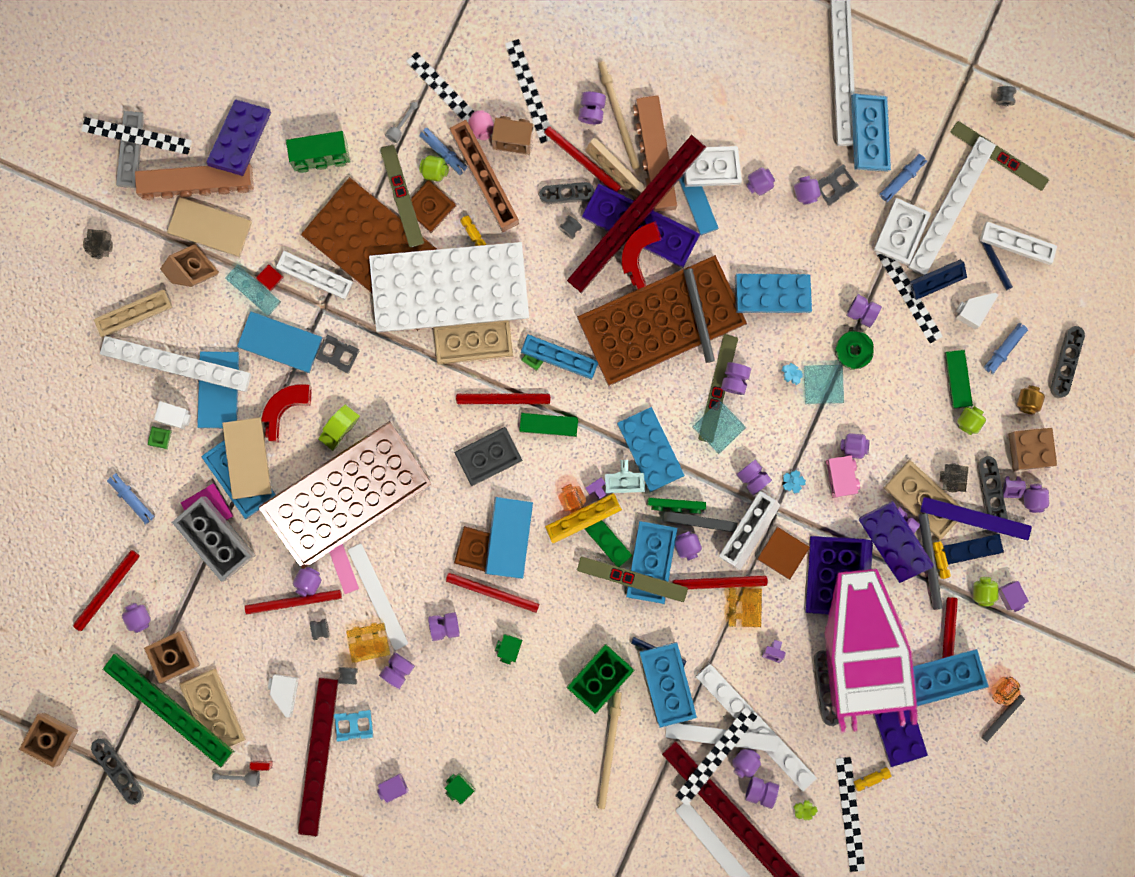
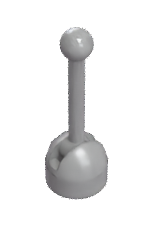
M416 102L411 103V108L397 127H390L387 130L385 136L390 141L398 143L401 138L400 128L412 111L417 109L418 104Z
M250 771L245 776H229L214 773L212 779L214 781L219 779L245 780L247 785L258 787L260 772Z

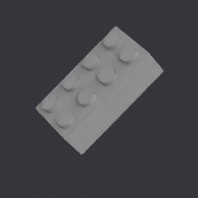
M207 497L199 498L172 521V524L221 582L228 580L256 556Z

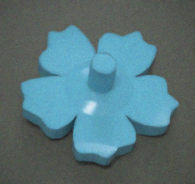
M792 363L783 366L781 370L785 373L783 375L786 382L791 381L796 385L801 382L802 371L797 370L798 367Z
M795 470L790 474L785 473L783 475V481L787 482L783 485L784 490H792L794 494L800 492L801 486L805 485L806 482L803 476L799 477L800 471Z

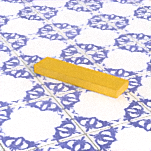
M613 493L545 526L551 542L554 544L622 511Z

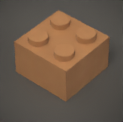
M507 116L495 118L492 134L493 150L530 155L533 123L526 119H519V121L511 120Z
M1053 428L1008 433L1013 471L1057 466Z
M179 631L144 647L159 684L200 666L185 631Z
M46 713L37 714L19 750L54 768L62 763L79 730Z

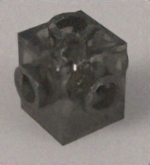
M88 229L87 238H84L83 249L93 259L109 257V252H112L113 249L111 234L103 230Z
M956 463L945 464V470L940 471L939 481L943 483V490L953 493L958 491L966 492L969 466H960Z

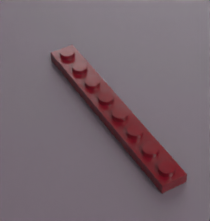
M319 677L298 829L299 835L317 837L319 834L339 684L338 679Z

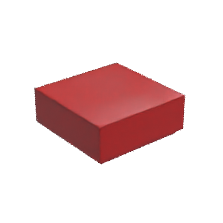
M269 264L256 277L270 291L284 278Z
M253 760L250 762L251 770L269 771L273 766V761Z

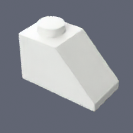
M992 293L968 299L965 303L961 302L956 310L958 312L956 319L973 329H977L982 324L999 294Z
M159 401L154 420L185 430V427L190 423L191 415H189L190 411Z
M275 674L273 678L269 679L268 683L270 696L284 716L290 718L293 715L299 678Z

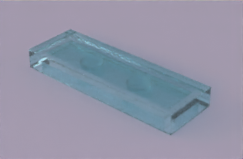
M238 264L225 278L268 316L281 303L280 300Z

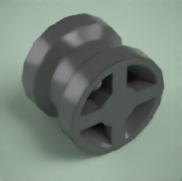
M1012 86L998 87L997 93L999 96L996 99V104L1001 106L1015 105L1014 94L1016 93V88Z
M568 215L566 222L558 228L567 237L574 239L575 233L582 229V225Z
M326 618L320 622H310L313 640H318L319 637H330Z
M338 668L340 673L339 684H357L355 676L358 673V668Z

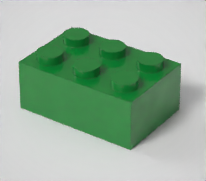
M343 131L286 140L289 163L294 171H298V173L308 172L312 168L323 170L331 165L342 167L346 163L351 162L348 142Z
M604 644L566 688L596 714L635 670L608 645Z

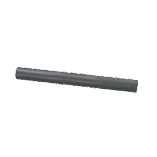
M686 269L683 272L705 362H714L715 358L693 269Z
M928 513L918 514L923 549L934 564L933 568L927 570L933 610L942 609L943 606Z

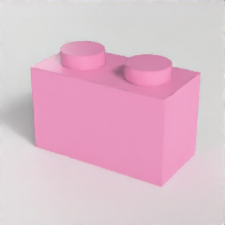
M852 455L826 460L832 498L858 494L860 482L855 477L857 465L855 459L852 460Z

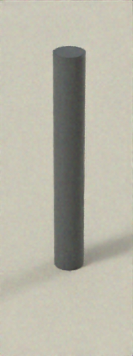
M1019 694L981 738L988 742L1024 702L1025 698Z

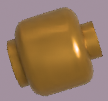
M1029 385L1028 388L1021 389L1017 406L1021 412L1035 415V412L1041 411L1045 395L1040 392L1039 387Z

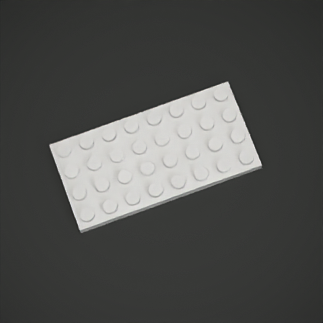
M522 242L369 256L377 333L529 319Z

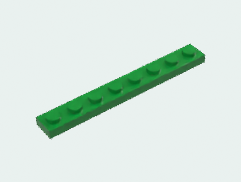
M117 653L113 654L104 666L103 670L220 768L225 765L235 752Z

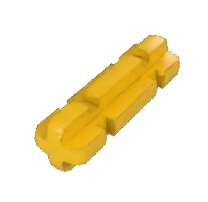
M468 215L464 216L460 220L463 227H466L465 230L471 240L475 242V246L486 245L484 239H481V234L476 226L472 224L471 218Z
M941 541L934 542L933 549L937 569L940 570L938 572L941 579L949 578L951 573L947 569L948 563L945 552L942 551L944 549Z
M887 767L882 768L880 772L875 771L864 776L862 780L861 778L855 780L854 786L860 792L866 786L869 788L882 782V779L887 780L891 778V772Z

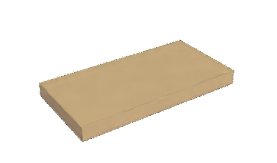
M179 197L167 233L240 257L252 221Z
M509 320L433 327L438 365L513 357Z
M261 417L222 423L232 499L272 494Z
M908 460L883 487L918 521V514L923 513L920 510L924 497L960 506L911 460ZM928 514L931 533L939 540L957 523V521Z
M216 668L179 684L190 712L195 719L229 747L246 740Z

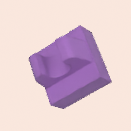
M1006 476L1002 489L1004 498H1022L1026 489L1025 481H1022L1019 476L1016 477L1015 481H1010L1009 476Z
M601 477L587 486L585 490L589 495L595 493L600 500L606 496L601 488L606 483Z
M774 640L771 647L767 646L763 650L762 657L781 663L786 653L780 650L782 642Z

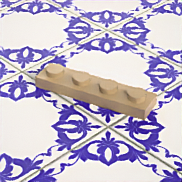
M596 138L590 141L585 152L612 179L620 184L621 188L635 201L645 189L644 184L639 182L632 175L631 171L626 169L617 157L605 148L603 143L599 142Z
M163 289L93 320L100 337L103 338L169 310L173 306L166 290Z

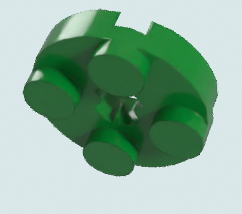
M847 332L837 342L835 347L836 357L846 368L851 370L861 369L873 359V341L863 332ZM858 346L860 349L858 352L860 353L858 355L851 354L850 347Z

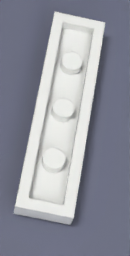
M990 222L984 223L980 237L981 242L1048 265L1053 263L1057 246Z
M283 251L276 266V269L346 300L353 286L352 281L286 251Z

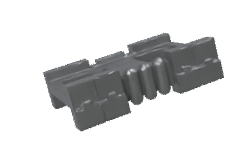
M844 164L835 169L826 178L824 177L818 181L821 195L828 206L839 200L846 192L849 193L859 186L845 169L846 166ZM842 174H846L851 181L846 187H842L837 181V177ZM827 184H830L835 191V194L829 198L822 192V188Z
M327 334L326 340L316 359L329 363L349 374L360 351L358 348L343 342L341 343L338 339ZM326 344L336 347L332 357L323 354ZM344 352L353 355L350 365L340 362Z

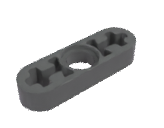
M587 182L548 185L541 188L539 197L544 204L589 201L594 194V188ZM584 187L591 191L588 193V196H584V193H578V197H575L574 188H577V192L583 191ZM556 189H559V199H556V195L550 196V199H546V196H543L546 191H549L550 194H556ZM563 189H570L572 196L564 198L561 195Z

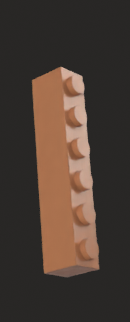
M659 95L636 98V105H633L634 117L638 116L639 122L636 123L637 135L641 134L642 140L639 142L640 153H644L645 160H642L643 171H647L648 178H645L646 187L670 160ZM674 186L653 211L658 213L676 210L677 200Z
M467 120L450 127V134L502 233L519 225V219Z
M250 163L243 176L210 166L135 171L136 194L143 200H153L154 197L160 196L163 199H170L174 195H180L181 197H191L192 194L209 196L214 192L224 195L230 194V191L247 193L249 190H254L253 167Z

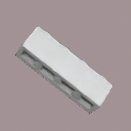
M760 491L719 557L738 570H741L781 505L775 499Z

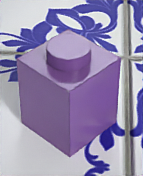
M1012 581L998 588V594L1007 610L1017 612L1025 608L1024 604L1029 602L1019 581Z
M401 773L379 783V789H377L380 799L385 800L386 803L409 791Z

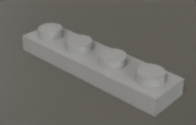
M124 111L122 125L143 130L144 113ZM121 140L116 182L118 187L136 188L135 171H139L141 144Z

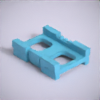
M371 710L358 711V713H350L348 715L347 713L334 714L337 742L348 741L349 738H373ZM368 718L370 729L359 731L358 719ZM348 720L350 722L349 733L339 732V721Z

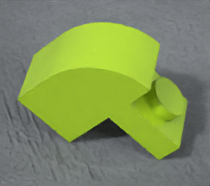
M345 404L326 423L318 440L334 451L343 437L354 427L360 416Z

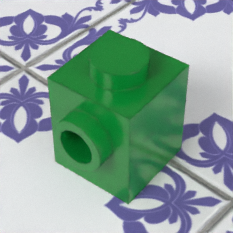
M504 634L502 641L498 640L495 652H498L497 657H500V662L511 665V662H516L523 640Z
M460 772L457 775L453 773L445 781L447 783L445 794L452 801L456 800L460 805L476 790Z

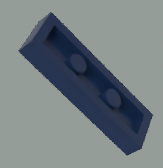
M961 259L910 281L913 297L918 300L966 279L967 273L964 261Z
M1000 534L943 546V552H945L948 565L1004 553Z

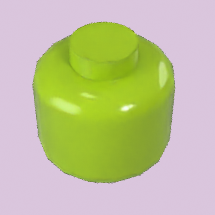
M428 155L425 159L421 160L419 171L424 179L440 182L444 176L448 175L449 166L446 165L444 158Z
M976 406L972 409L966 407L957 419L958 428L969 435L978 434L986 422V418L983 416L984 411Z
M980 577L979 581L973 583L974 601L978 602L980 606L994 605V602L999 599L998 583L992 581L991 577Z

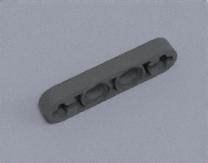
M1079 326L1069 328L1064 337L1050 390L1051 394L1056 398L1067 396L1071 389L1085 338V332ZM1077 331L1079 337L1074 340V344H1068V342H1073L1074 336L1071 333ZM1067 348H1072L1075 351L1073 358L1066 356ZM1062 366H1067L1070 369L1068 376L1061 374ZM1062 380H1068L1063 382L1062 389H1064V392L1059 394V390L1056 387L1061 385Z
M991 456L981 458L978 462V470L987 514L992 515V511L1001 510L1002 513H998V517L1008 519L997 462ZM986 460L988 461V463H992V466L989 467V472H994V475H990L987 477H985L984 474H988V469L986 467H983V464L986 463ZM988 479L995 480L996 487L994 489L987 487L986 482ZM993 497H996L1000 502L998 508H993L990 505V500Z
M664 511L662 519L665 522L727 532H735L738 525L737 522Z
M821 650L814 656L821 717L826 725L835 726L838 724L837 716L830 723V720L826 719V716H829V709L824 710V706L831 707L832 704L825 703L823 700L824 694L830 692V684H823L821 682V675L828 673V670L819 671V667L823 668V663L818 661V658H821V654L827 657L826 651Z
M100 738L95 740L91 745V751L125 801L131 805L141 802L144 797L143 789L107 739ZM97 743H104L105 747L103 748V750L105 751V753H108L110 751L111 754L102 759V756H104L105 754L102 750L97 751V748L99 747ZM109 758H114L117 761V766L114 769L107 766ZM120 774H126L128 777V782L125 785L120 784L118 781ZM131 783H132L134 786L130 787V789H131L133 792H136V791L138 792L137 800H136L135 798H134V799H131V798H130V796L132 795V793H131V791H130L129 789L126 790V791L124 790V788L130 786Z

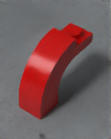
M656 221L636 230L627 240L623 249L624 274L632 272V275H630L631 282L638 289L647 285L639 265L640 253L645 246L662 239Z
M307 384L291 385L281 389L270 398L264 408L261 421L269 424V426H266L265 431L269 442L279 443L280 420L287 409L298 405L311 406L312 386Z

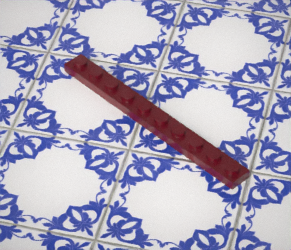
M691 134L566 281L582 294L703 153L706 146Z
M676 741L662 753L664 758L686 781L698 767L697 763ZM709 778L697 794L773 877H800Z

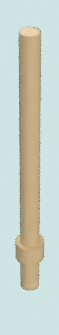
M605 61L599 62L598 67L602 76L600 79L602 85L606 88L632 169H638L640 166L612 85V76L608 73Z
M622 692L614 693L613 704L609 712L611 718L598 801L599 809H605L618 717L621 716L622 710L620 708Z

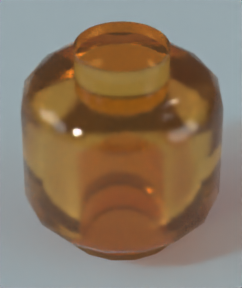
M572 484L561 488L562 492L558 495V499L564 511L573 513L584 508L586 497L580 486L573 487Z
M1011 676L1001 677L991 687L993 700L999 705L1012 704L1021 692L1018 681Z

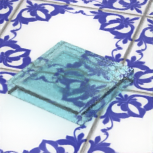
M843 365L804 366L805 404L844 403Z
M719 400L692 428L720 454L747 427Z

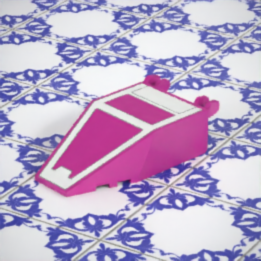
M878 569L838 573L824 635L832 710L837 716L841 733L846 731L844 717L851 716V728L853 731H857L856 716L898 711L900 726H905L904 710H910V721L912 725H917L918 713L911 648L902 622Z

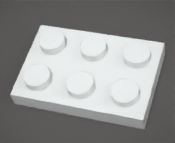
M738 146L706 147L703 153L685 172V187L740 185L742 179Z
M896 198L873 251L909 265L931 213Z

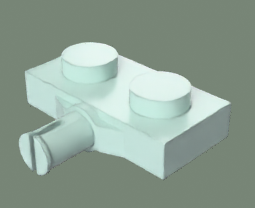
M620 460L621 472L605 474L606 493L645 492L644 473L628 471V460Z

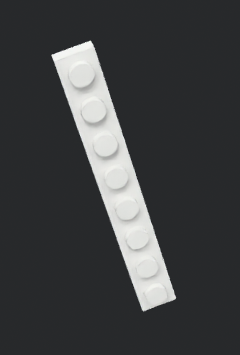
M830 0L837 146H853L851 95L855 94L851 6L850 0Z
M980 136L978 137L908 266L909 269L922 276L927 274L996 146L995 144Z
M107 336L104 337L100 355L243 392H247L252 375L241 370Z
M710 663L696 676L735 720L744 708L749 709L757 716V719L747 730L748 733L777 736ZM780 738L777 752L765 751L802 791L806 790L817 779Z

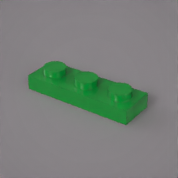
M660 498L647 499V506L651 507V510L663 511V508H670V512H682V509H689V513L701 514V510H706V502Z
M602 520L584 529L616 567H620L633 556Z

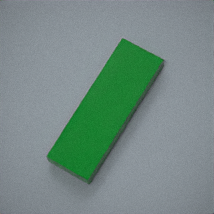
M965 350L945 352L952 408L972 407L973 402Z
M521 413V433L577 437L578 417Z

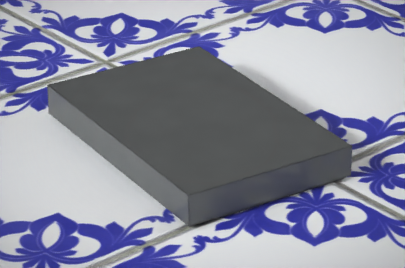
M506 426L454 452L471 487L523 461Z

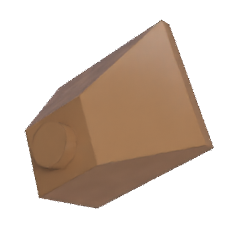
M196 244L169 255L160 268L172 284L193 287L219 274V271Z

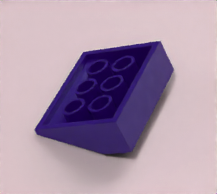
M810 537L806 613L829 614L838 573L872 568V540Z

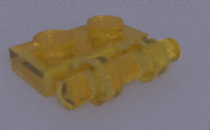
M729 588V596L727 595V601H729V613H727L728 627H736V619H741V627H761L762 589L742 588V596H737V588ZM736 602H742L741 613H736Z
M375 622L371 623L370 626L361 628L356 626L351 630H346L347 637H355L356 640L355 643L348 644L352 663L391 655L388 637H379V631L386 630L385 623L377 624ZM372 633L373 639L362 641V635Z

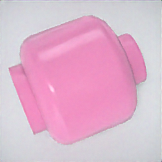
M484 111L474 112L469 118L468 124L476 139H489L493 134L494 128L491 115Z

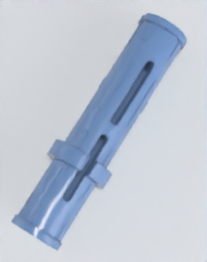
M425 128L423 131L428 137L423 132L420 133L419 137L441 158L445 159L446 165L449 164L458 175L463 174L458 166L464 171L467 169V166L456 157L454 151L451 152L428 128Z
M918 154L911 163L905 165L901 173L879 196L888 203L911 178L916 176L919 169L927 163L925 157Z
M1018 323L999 349L993 352L992 358L984 366V369L994 374L1002 362H1006L1007 356L1025 335L1028 328Z
M117 473L114 474V480L110 477L107 482L117 491L118 497L125 500L144 524H148L149 520L147 517L152 520L155 516L131 491L132 488L129 485L127 486Z

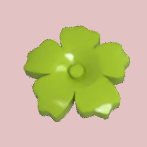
M805 800L803 804L801 802L795 803L794 810H796L795 817L798 819L811 820L818 812L817 806H813L810 800Z

